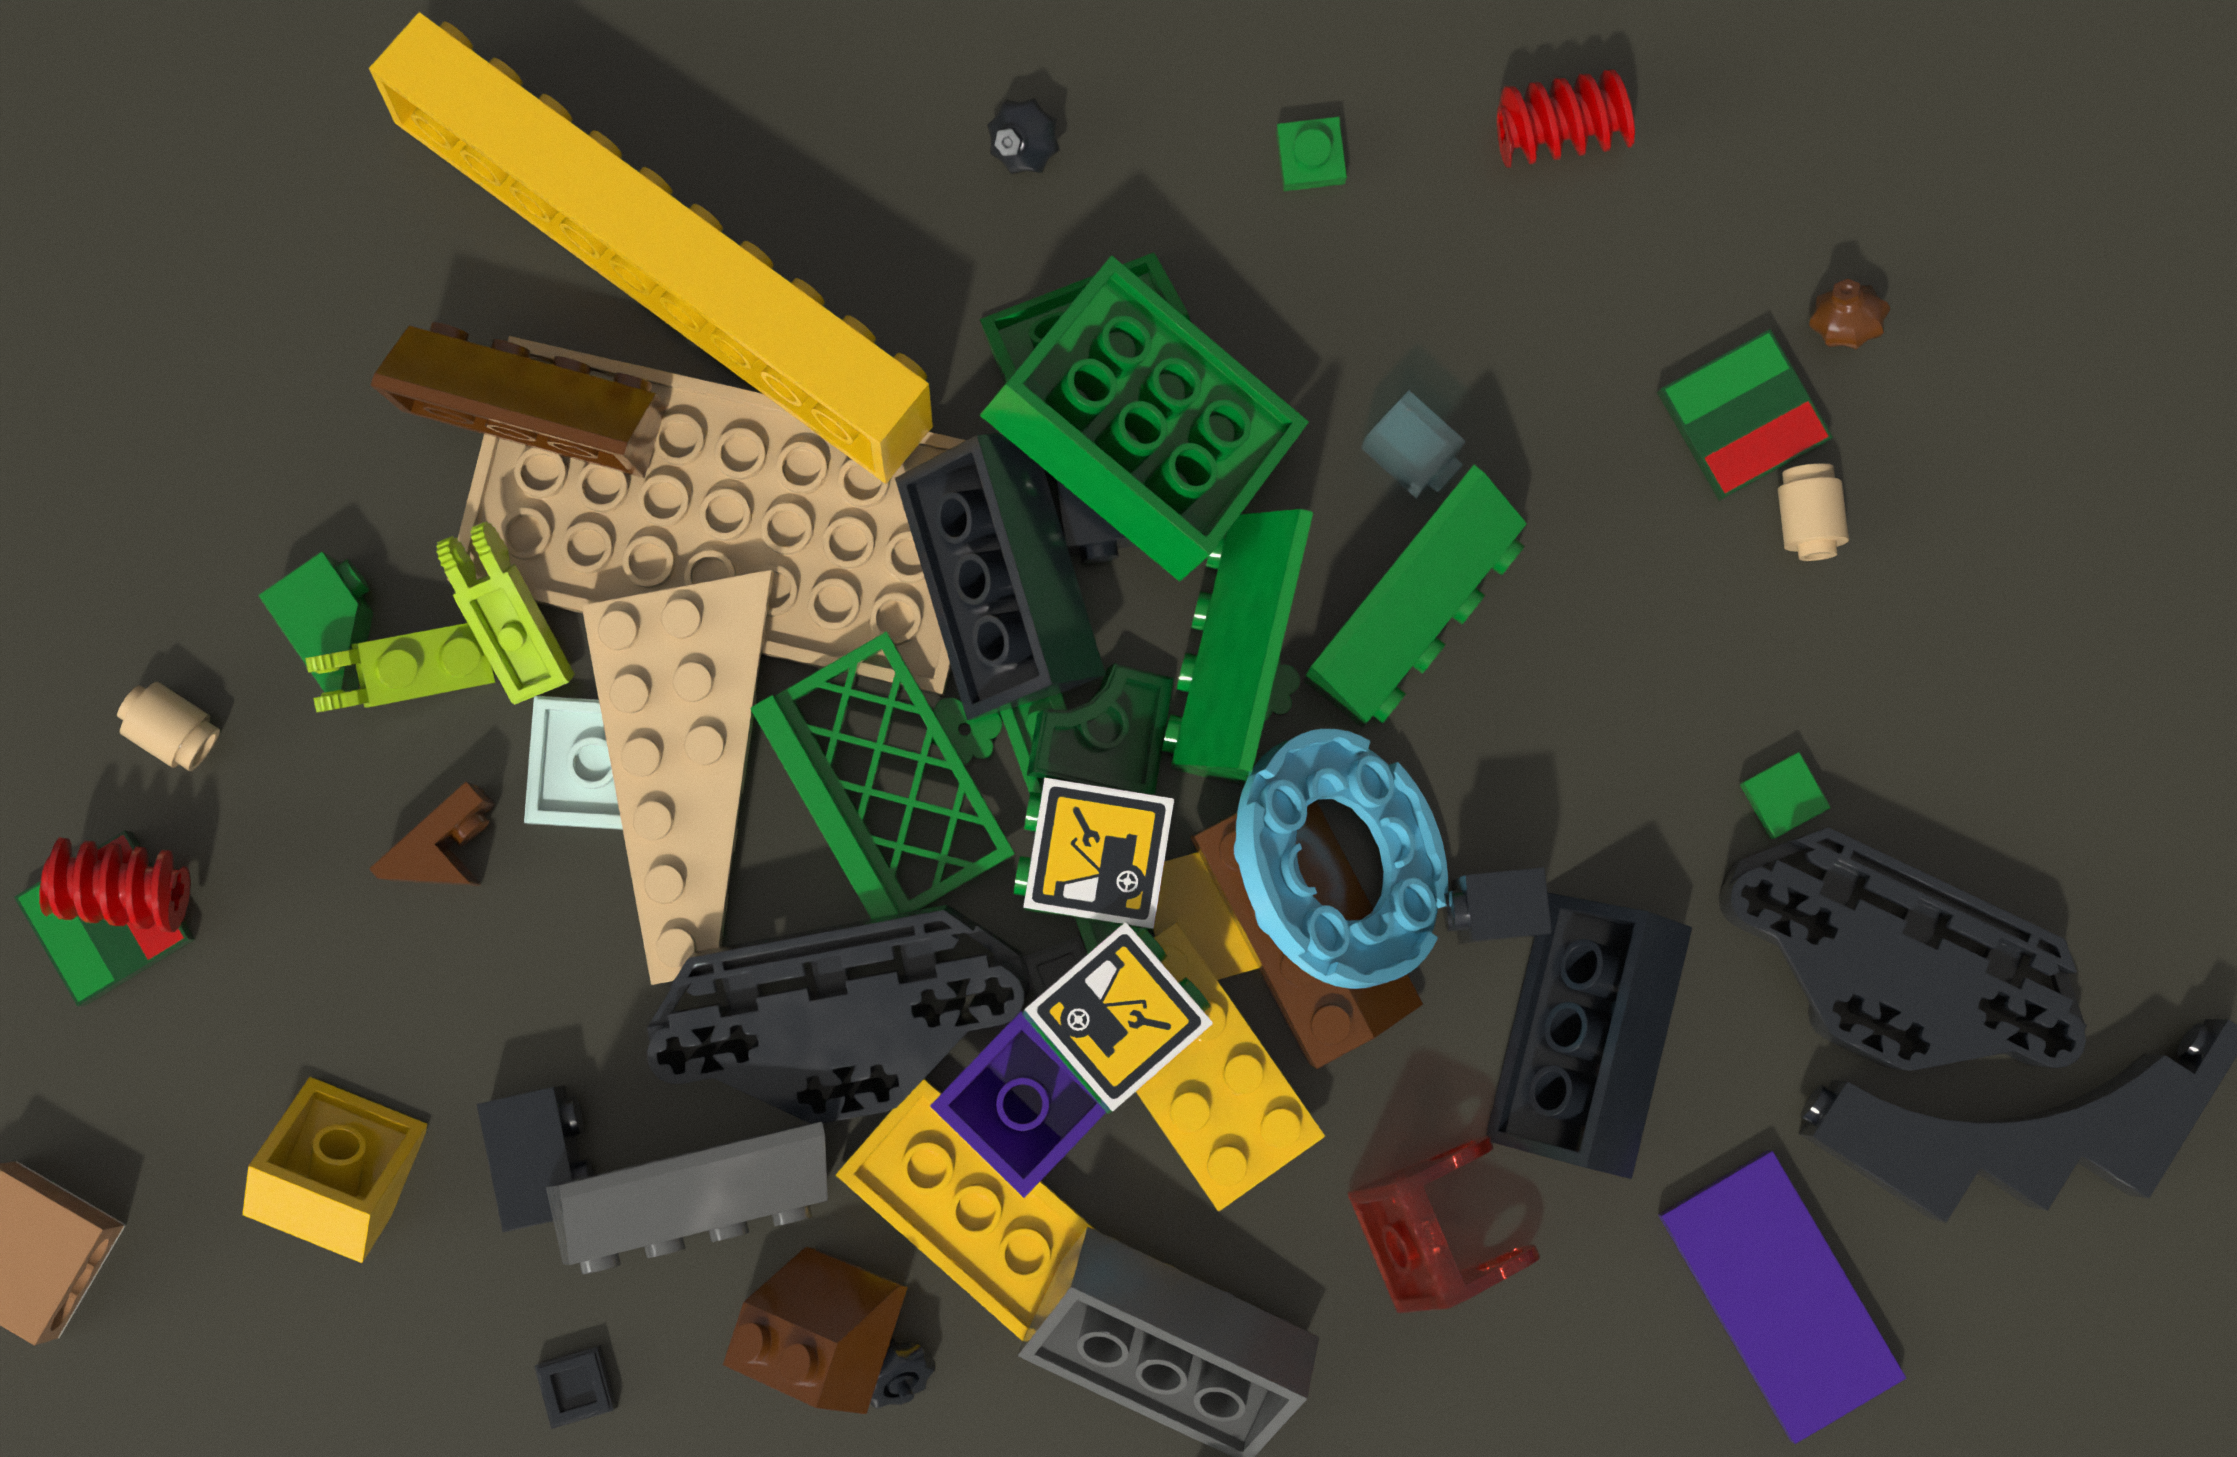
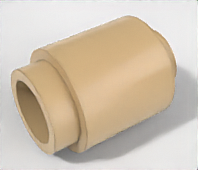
M1807 464L1785 470L1782 473L1784 485L1778 488L1784 548L1788 551L1798 552L1799 560L1817 561L1835 557L1838 554L1837 547L1846 544L1849 541L1842 480L1835 478L1834 466L1830 464Z
M159 682L152 683L146 689L140 685L136 686L124 699L117 713V717L123 720L120 734L172 768L181 765L188 771H193L206 758L220 733L219 728L209 723V714Z

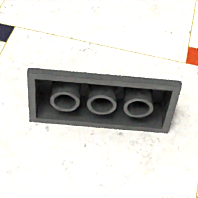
M822 1122L786 1128L547 1186L546 1190L562 1263L565 1265L579 1263L581 1273L588 1274L620 1266V1252L645 1247L647 1258L686 1249L684 1236L709 1231L711 1242L750 1233L748 1220L772 1215L774 1226L813 1217L810 1205L828 1201L825 1133Z
M1087 1227L1060 1262L1020 1345L1017 1356L1232 1457H1255L1308 1399L1319 1337L1293 1325L1288 1320L1278 1318L1236 1298L1229 1292L1222 1291L1194 1278L1170 1264L1163 1263L1133 1249L1111 1236L1104 1235Z

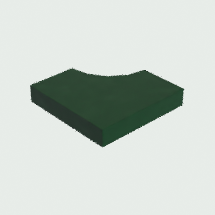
M1114 663L1107 668L1099 690L1085 704L1070 710H1042L1037 714L1027 775L1040 779L1049 778L1155 796L1174 678Z

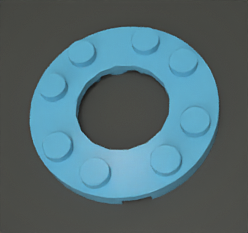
M1317 729L1281 742L1263 755L1254 766L1251 775L1246 780L1238 805L1234 855L1239 864L1243 883L1255 911L1259 927L1271 937L1278 948L1293 963L1311 976L1334 986L1351 989L1373 987L1407 975L1417 968L1433 949L1438 939L1432 933L1438 908L1445 906L1444 894L1448 893V870L1444 845L1439 828L1425 797L1411 776L1398 762L1388 765L1369 749L1370 740L1360 735L1339 729ZM1317 799H1334L1352 808L1368 825L1379 847L1384 871L1382 892L1372 913L1362 920L1347 921L1334 907L1322 906L1312 896L1317 894L1316 888L1308 887L1300 873L1297 852L1302 850L1300 843L1295 845L1297 830L1306 821L1307 806Z

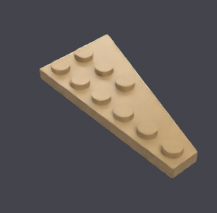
M773 570L582 605L651 985L674 981L686 960L694 952L722 947L729 897L727 893L731 864L736 847L741 794H743L754 719V714L750 708L756 705V686L761 652H763L765 622L769 594H771Z

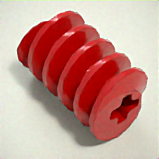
M1604 70L1600 75L1598 85L1591 74L1583 73L1579 74L1576 78L1573 89L1566 78L1559 77L1552 81L1549 94L1541 82L1537 81L1528 84L1524 99L1515 86H1505L1501 92L1497 109V133L1501 157L1507 168H1511L1515 148H1521L1528 163L1535 164L1539 144H1546L1554 160L1561 159L1564 140H1571L1578 156L1585 155L1588 137L1595 135L1603 152L1610 151L1613 132L1620 131L1628 148H1631L1634 144L1635 123L1632 104L1626 87L1616 70Z
M59 837L44 864L39 890V904L41 912L46 917L53 912L58 919L73 920L79 916L84 922L98 923L105 919L109 925L124 926L130 921L137 929H150L156 924L162 932H175L180 927L187 910L191 889L190 872L187 866H183L180 870L174 869V857L170 850H161L154 867L149 866L148 852L145 847H135L128 864L123 863V850L120 844L110 843L101 861L98 860L95 841L84 840L79 848L77 857H72L70 839Z

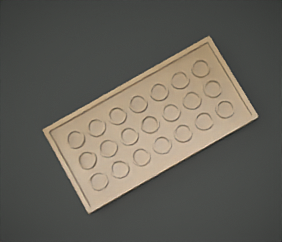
M509 336L508 342L529 349V358L552 364L554 356H562L589 365L591 367L590 375L613 381L616 373H624L644 379L653 384L651 392L656 393L660 397L666 408L645 478L484 434L458 535V541H461L466 553L469 554L474 563L476 580L488 575L479 558L478 552L475 551L470 531L472 527L486 521L491 523L493 527H496L500 538L503 539L508 548L510 564H515L535 602L578 613H583L582 605L773 570L771 594H769L765 622L764 648L761 655L824 668L887 631L922 692L944 697L951 665L895 477L966 440L928 432L888 483L885 484L764 394ZM883 650L860 663L857 677L891 685L895 675V671Z

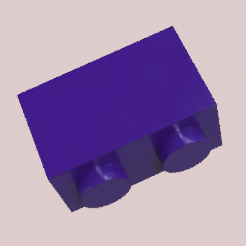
M1021 1011L930 1107L1025 1198L1106 1112L1022 1015L1023 1011Z

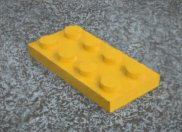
M1175 922L1154 937L1167 954V958L1161 963L1178 983L1186 977L1200 990L1211 1005L1205 1014L1213 1024L1142 1085L1136 1093L1217 1211H1221L1320 1141L1325 1135L1179 924Z
M924 1078L897 1108L892 1109L837 1172L836 1176L1023 1341L1060 1262L1087 1227L1096 1229L1042 1181L1023 1198L930 1107L942 1093Z

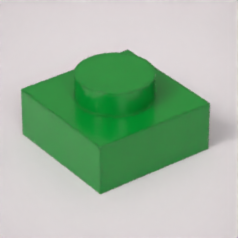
M1339 117L1277 124L1276 137L1283 191L1345 184L1347 175Z

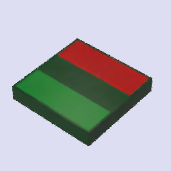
M1771 329L1662 387L1657 392L1719 501L1809 453L1833 438Z
M124 830L97 846L98 860L102 861L110 843L120 844L123 850V863L128 864L132 851L135 847L141 846L132 831ZM41 881L14 897L77 1007L87 1006L195 940L184 920L175 932H162L156 924L150 929H137L130 921L124 926L109 925L105 919L98 923L84 922L79 916L73 920L58 919L53 912L46 917L41 912L39 904Z

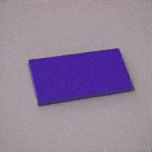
M1765 1151L1658 1214L1786 1435L1794 1444L1907 1379L1773 1151Z

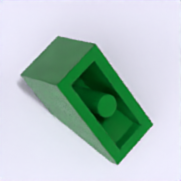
M321 552L258 595L306 666L305 658L352 649L351 644L368 641L373 610L362 595L370 591V588L358 569L348 559L340 564L338 560ZM355 664L342 666L337 671L318 674L311 672L324 693L341 689L350 691L359 688Z

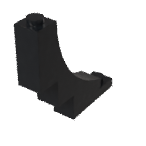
M2205 1019L2203 1024H2195L2182 1039L2177 1050V1055L2182 1057L2179 1063H2176L2166 1055L2143 1054L2117 1076L2085 1095L2060 1106L2030 1115L1993 1121H1955L1912 1112L1878 1099L1848 1081L1832 1080L1828 1088L1822 1084L1819 1085L1805 1103L1801 1117L1807 1121L1799 1135L1927 1218L1947 1223L1977 1174L2026 1206L2046 1211L2051 1207L2077 1163L2125 1194L2149 1199L2236 1059L2237 1024L2229 1019Z

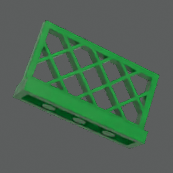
M887 631L776 696L771 695L750 708L871 919L920 910L1016 854ZM883 650L895 671L888 699L853 690L860 663ZM849 670L844 687L827 683ZM901 683L914 705L897 701ZM817 688L841 693L842 698L833 731L809 725L795 701ZM851 696L886 705L877 742L842 734ZM895 708L920 714L927 731L920 754L885 745ZM814 733L831 738L827 754H825ZM933 739L946 761L929 757ZM839 740L875 749L865 786L840 780L833 768ZM883 752L918 761L909 798L873 789ZM927 763L951 769L957 778L959 787L953 810L917 800ZM846 789L863 793L859 810ZM965 794L978 816L961 812ZM871 796L907 805L897 842L872 835L864 822ZM915 807L950 816L941 853L905 844ZM958 819L984 825L997 850L976 862L949 856ZM878 845L895 849L891 866ZM903 851L939 861L932 887L910 900L896 877ZM947 863L964 867V869L942 881Z

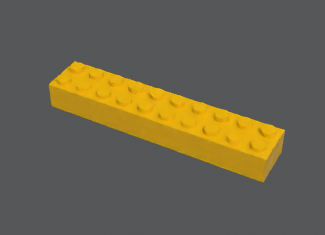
M419 12L370 66L369 70L395 124L883 483H888L933 427L929 383L926 382L928 377L916 362L901 353H897L894 358L874 344L876 342L875 336L860 321L848 315L841 320L823 307L825 304L824 299L813 287L799 278H794L790 283L772 269L774 264L771 259L754 244L748 241H743L741 245L735 243L722 233V225L710 212L697 204L687 208L671 196L673 191L670 186L654 171L642 167L638 172L621 159V151L606 136L595 130L587 135L571 123L573 120L571 115L555 99L547 94H542L538 99L524 89L520 77L503 61L492 58L490 62H487L472 51V43L452 24L444 21L438 26Z

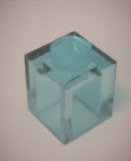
M1409 390L1369 432L1361 448L1417 499L1428 486L1438 493L1460 470L1463 464L1455 457L1459 454L1466 441Z

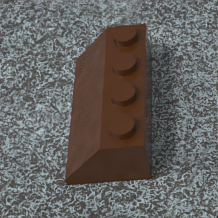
M432 322L429 331L409 325L374 373L371 386L402 412L645 478L666 408L660 397L656 393L651 392L653 384L644 379L624 373H616L613 381L590 375L591 367L589 365L562 356H554L552 364L529 358V349L505 340L493 339L491 348L468 342L469 333L438 322Z
M1314 801L1307 806L1306 821L1297 830L1295 845L1300 843L1302 850L1297 852L1300 873L1308 887L1316 888L1317 894L1312 896L1322 906L1334 907L1347 921L1362 920L1372 913L1373 907L1317 801ZM1237 812L1190 836L1308 1063L1314 1068L1318 1069L1376 1038L1423 1005L1408 974L1373 987L1359 989L1342 988L1311 976L1293 963L1278 948L1271 937L1263 932L1257 923L1255 911L1249 900L1240 867L1234 855Z

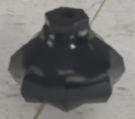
M1035 98L1024 102L1006 99L998 115L987 124L991 137L990 154L1002 161L1011 174L1024 171L1043 173L1048 159L1060 151L1055 135L1057 119L1045 113Z
M891 1337L870 1402L873 1407L878 1409L890 1404L903 1405L913 1400L914 1394L926 1389L927 1380L935 1371L936 1362L929 1354L925 1353L919 1343H897Z

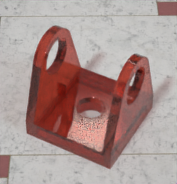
M1489 1136L1480 1137L1455 1146L1347 1193L1397 1313L1449 1309L1474 1297L1540 1259L1536 1245L1532 1244L1505 1252L1459 1272L1425 1192L1424 1185L1492 1151L1494 1147Z

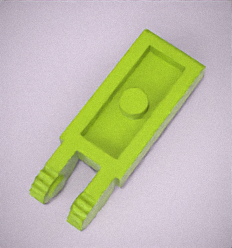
M486 521L472 527L470 531L472 534L470 536L473 541L472 544L488 575L477 580L474 563L457 537L451 536L437 542L436 552L438 559L455 590L452 596L511 703H514V705L569 683L575 673L515 564H510L508 548L503 539L500 538L496 527H493L491 523Z
M468 623L351 644L352 649L305 658L308 673L316 672L321 674L337 671L342 666L355 664L360 689L350 691L341 689L322 693L320 697L313 698L316 713L364 704V707H373L495 683L492 666Z

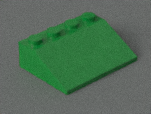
M1112 255L980 414L983 419L1179 582L1213 552L1309 423L1308 420Z
M1294 509L1240 514L1213 552L1208 556L1206 567L1218 569L1213 592L1200 591L1191 626V628L1203 631L1198 655L1185 652L1177 690L1189 692L1183 717L1170 714L1162 747L1163 752L1174 754L1171 769L1244 786L1248 776L1251 775L1312 521V511Z

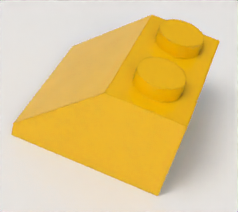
M309 1077L248 1166L243 1215L363 1263L393 1214L426 1134L428 1124Z

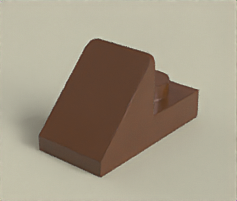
M465 782L372 865L369 870L378 879L389 881L480 886L481 883L449 847L454 842L459 847L464 846L479 835L489 823L484 815L496 804L480 786Z

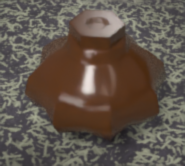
M1847 278L1835 283L1832 291L1817 296L1816 310L1810 318L1809 326L1822 336L1828 347L1846 346L1857 350L1866 341L1882 336L1884 333V320L1891 308L1888 302L1877 296L1872 285H1860V283Z

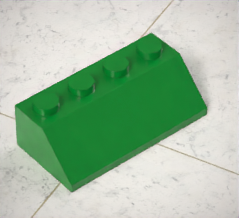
M1475 465L1472 466L1312 664L1303 680L1361 728L1365 726L1372 716L1381 723L1388 718L1407 694L1397 686L1412 666L1422 674L1446 645L1437 637L1440 631L1451 618H1454L1462 625L1486 596L1476 587L1492 568L1502 576L1525 547L1516 537L1527 523L1481 469Z

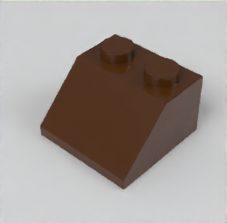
M805 1247L743 1302L723 1365L812 1407L867 1414L908 1287L818 1249Z

